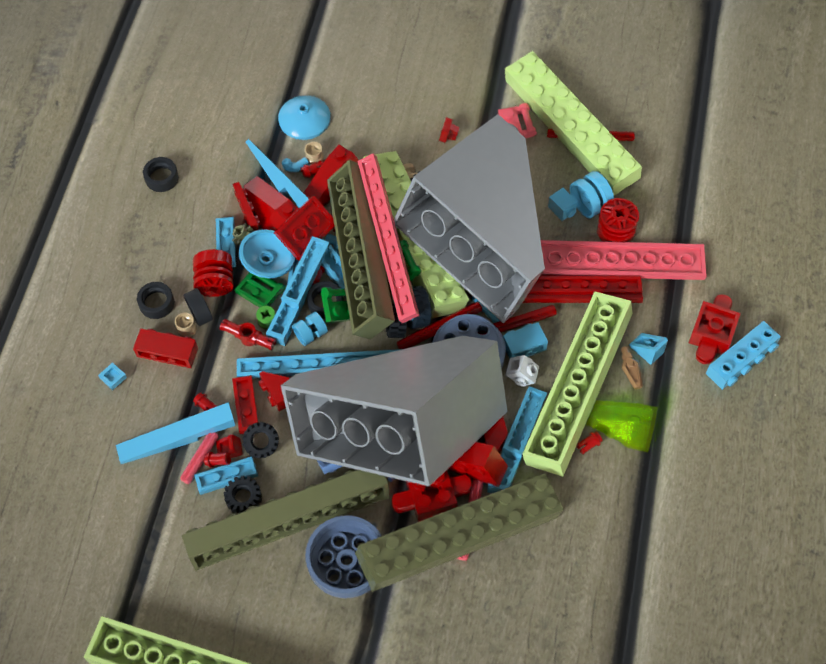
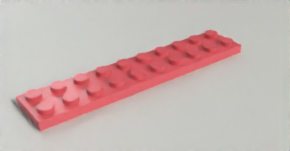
M541 240L545 269L540 276H641V279H706L704 244Z

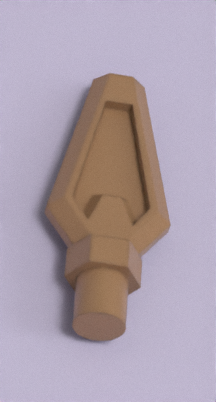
M628 346L622 347L621 357L623 364L621 368L635 390L643 387L640 362L634 359Z

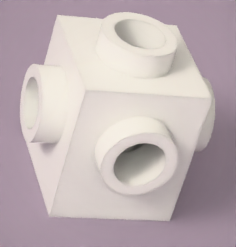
M525 355L510 358L506 376L515 381L519 386L534 384L540 366Z

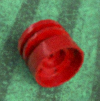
M614 198L604 203L600 210L597 225L599 239L602 242H632L639 221L637 206L624 198Z
M216 249L204 250L194 255L193 288H198L203 296L208 297L222 296L231 292L233 289L231 255Z

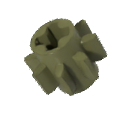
M246 224L238 225L233 230L235 238L232 241L240 246L242 240L255 230Z

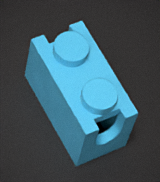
M538 322L527 324L516 331H508L503 335L509 359L522 355L529 357L547 350L548 340Z

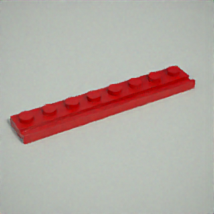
M540 276L523 303H590L594 292L630 300L631 303H642L641 276Z

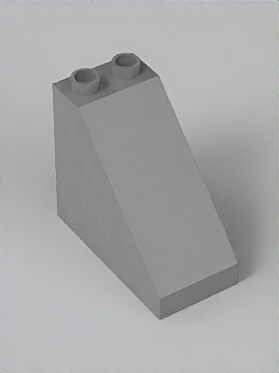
M497 114L413 177L394 218V222L399 230L504 323L517 312L545 267L526 139L513 124L506 122Z
M459 336L298 373L281 385L297 456L430 486L508 412L497 341L468 336Z

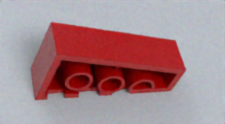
M475 442L447 470L499 487L508 465L493 445Z

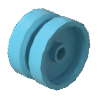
M592 171L585 175L583 179H578L570 184V194L574 195L577 200V209L586 218L591 219L599 214L603 204L610 199H614L609 183L597 171Z

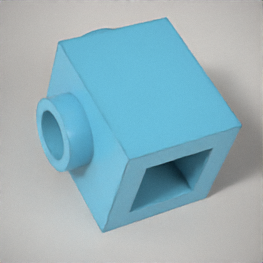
M562 188L549 197L548 208L563 221L574 216L577 200L574 195L569 194Z

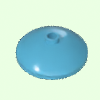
M305 95L287 101L279 111L278 120L285 134L295 139L308 140L325 132L330 124L331 115L325 102L317 97Z
M257 230L251 232L240 244L239 258L242 265L250 273L258 277L277 278L286 274L293 266L295 257L276 237L275 231Z

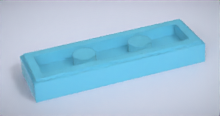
M234 217L216 218V250L229 253L232 257V265L236 267V244L232 241L235 238L233 236L235 219Z
M251 456L232 462L229 465H223L195 474L194 476L199 493L202 495L229 486L228 482L230 480L234 482L235 477L241 479V476H244L247 479L249 476L252 479L258 477V473Z

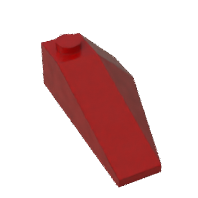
M338 144L328 155L303 193L308 198L314 195L325 206L330 201L327 180L348 160L358 163L359 159L353 152Z
M258 176L243 186L247 190L249 201L253 204L255 215L260 220L262 230L276 231L298 210L287 197Z

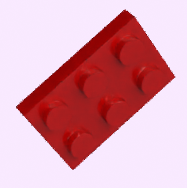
M313 195L274 234L299 261L312 236L322 239L335 227L334 219Z

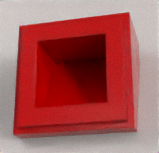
M231 434L216 441L217 453L229 452L231 458L243 455L240 437Z

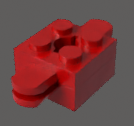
M718 295L714 299L713 304L703 301L688 343L698 346L696 359L702 364H710L714 360L716 353L724 354L730 347L741 313L731 310L732 299L727 295Z
M446 470L430 486L406 481L408 490L395 493L392 497V506L397 513L414 510L417 521L420 522L456 508L458 504L456 498L470 493L471 480L467 475L449 478Z

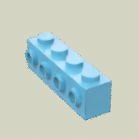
M763 321L712 362L707 369L706 375L722 390L727 386H733L738 380L737 377L741 374L746 375L752 369L751 366L754 363L759 364L766 357L765 354L768 352L772 353L778 348V341L781 336Z

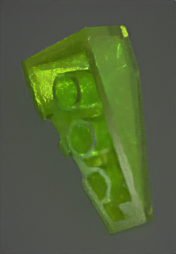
M596 400L585 425L603 432L611 439L614 438L623 443L622 445L627 448L649 452L658 407L640 403Z

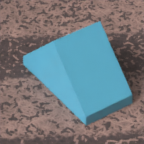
M641 333L629 346L652 365L664 353L668 340L666 337Z

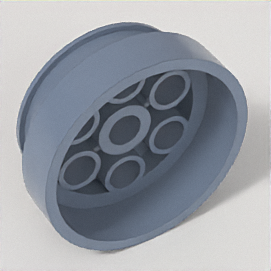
M474 314L459 315L444 323L436 332L433 342L459 336L497 341L502 370L506 351L504 338L498 328L484 317ZM464 326V327H467L468 329L465 330V331H462V330H460L459 328ZM485 331L487 334L480 335L478 332Z
M339 516L322 523L311 535L305 554L309 574L317 587L323 592L338 598H353L370 591L371 588L355 554L357 550L355 545L381 537L380 532L370 522L355 516ZM338 540H342L345 542V544L341 547H337L334 545L335 542ZM325 556H330L332 558V560L328 563H324L321 561L322 558ZM349 558L353 560L350 565L342 564L344 559ZM336 574L340 576L335 582L329 580L331 575ZM353 577L361 579L357 584H352L349 581Z

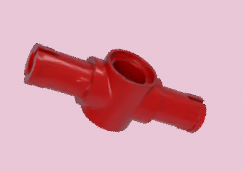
M224 319L220 325V330L233 334L235 338L241 340L243 345L248 347L260 345L272 351L274 349L273 346L277 342V339L266 336L261 331L256 330L252 323L236 324Z

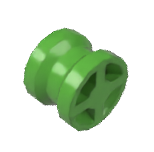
M262 306L256 312L258 325L263 329H268L275 316V311L270 306Z

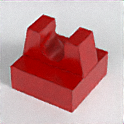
M446 117L439 138L440 142L445 143L447 139L456 140L460 127L452 124L453 119Z

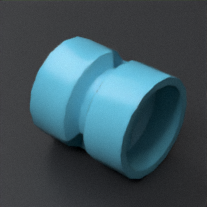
M315 311L306 316L305 321L300 320L292 325L296 337L303 346L313 342L314 337L319 338L328 332L323 319Z

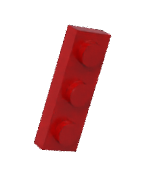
M240 182L233 183L235 196L248 226L255 231L259 230L258 226H261L258 216L253 215L255 210L252 202H248L246 199L249 197L246 188H242Z
M251 375L232 378L240 435L244 434L250 425L258 423Z

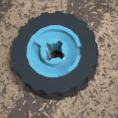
M421 285L413 286L412 289L420 316L407 321L406 324L410 329L427 327L431 322V305L428 293Z

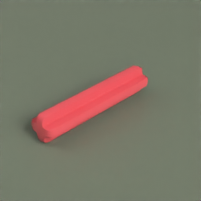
M216 432L205 436L182 473L180 479L185 484L192 482L195 477L194 475L197 474L204 462V455L211 451L219 438Z

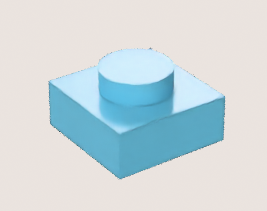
M113 362L98 375L100 380L111 390H114L127 378L126 374Z

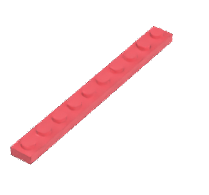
M372 153L359 160L358 165L398 319L401 323H405L420 315L378 159Z

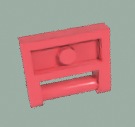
M527 103L498 110V115L506 122L513 124L525 138L534 137L537 134L536 128L533 127L530 108ZM519 114L523 115L526 130L521 128L518 118Z

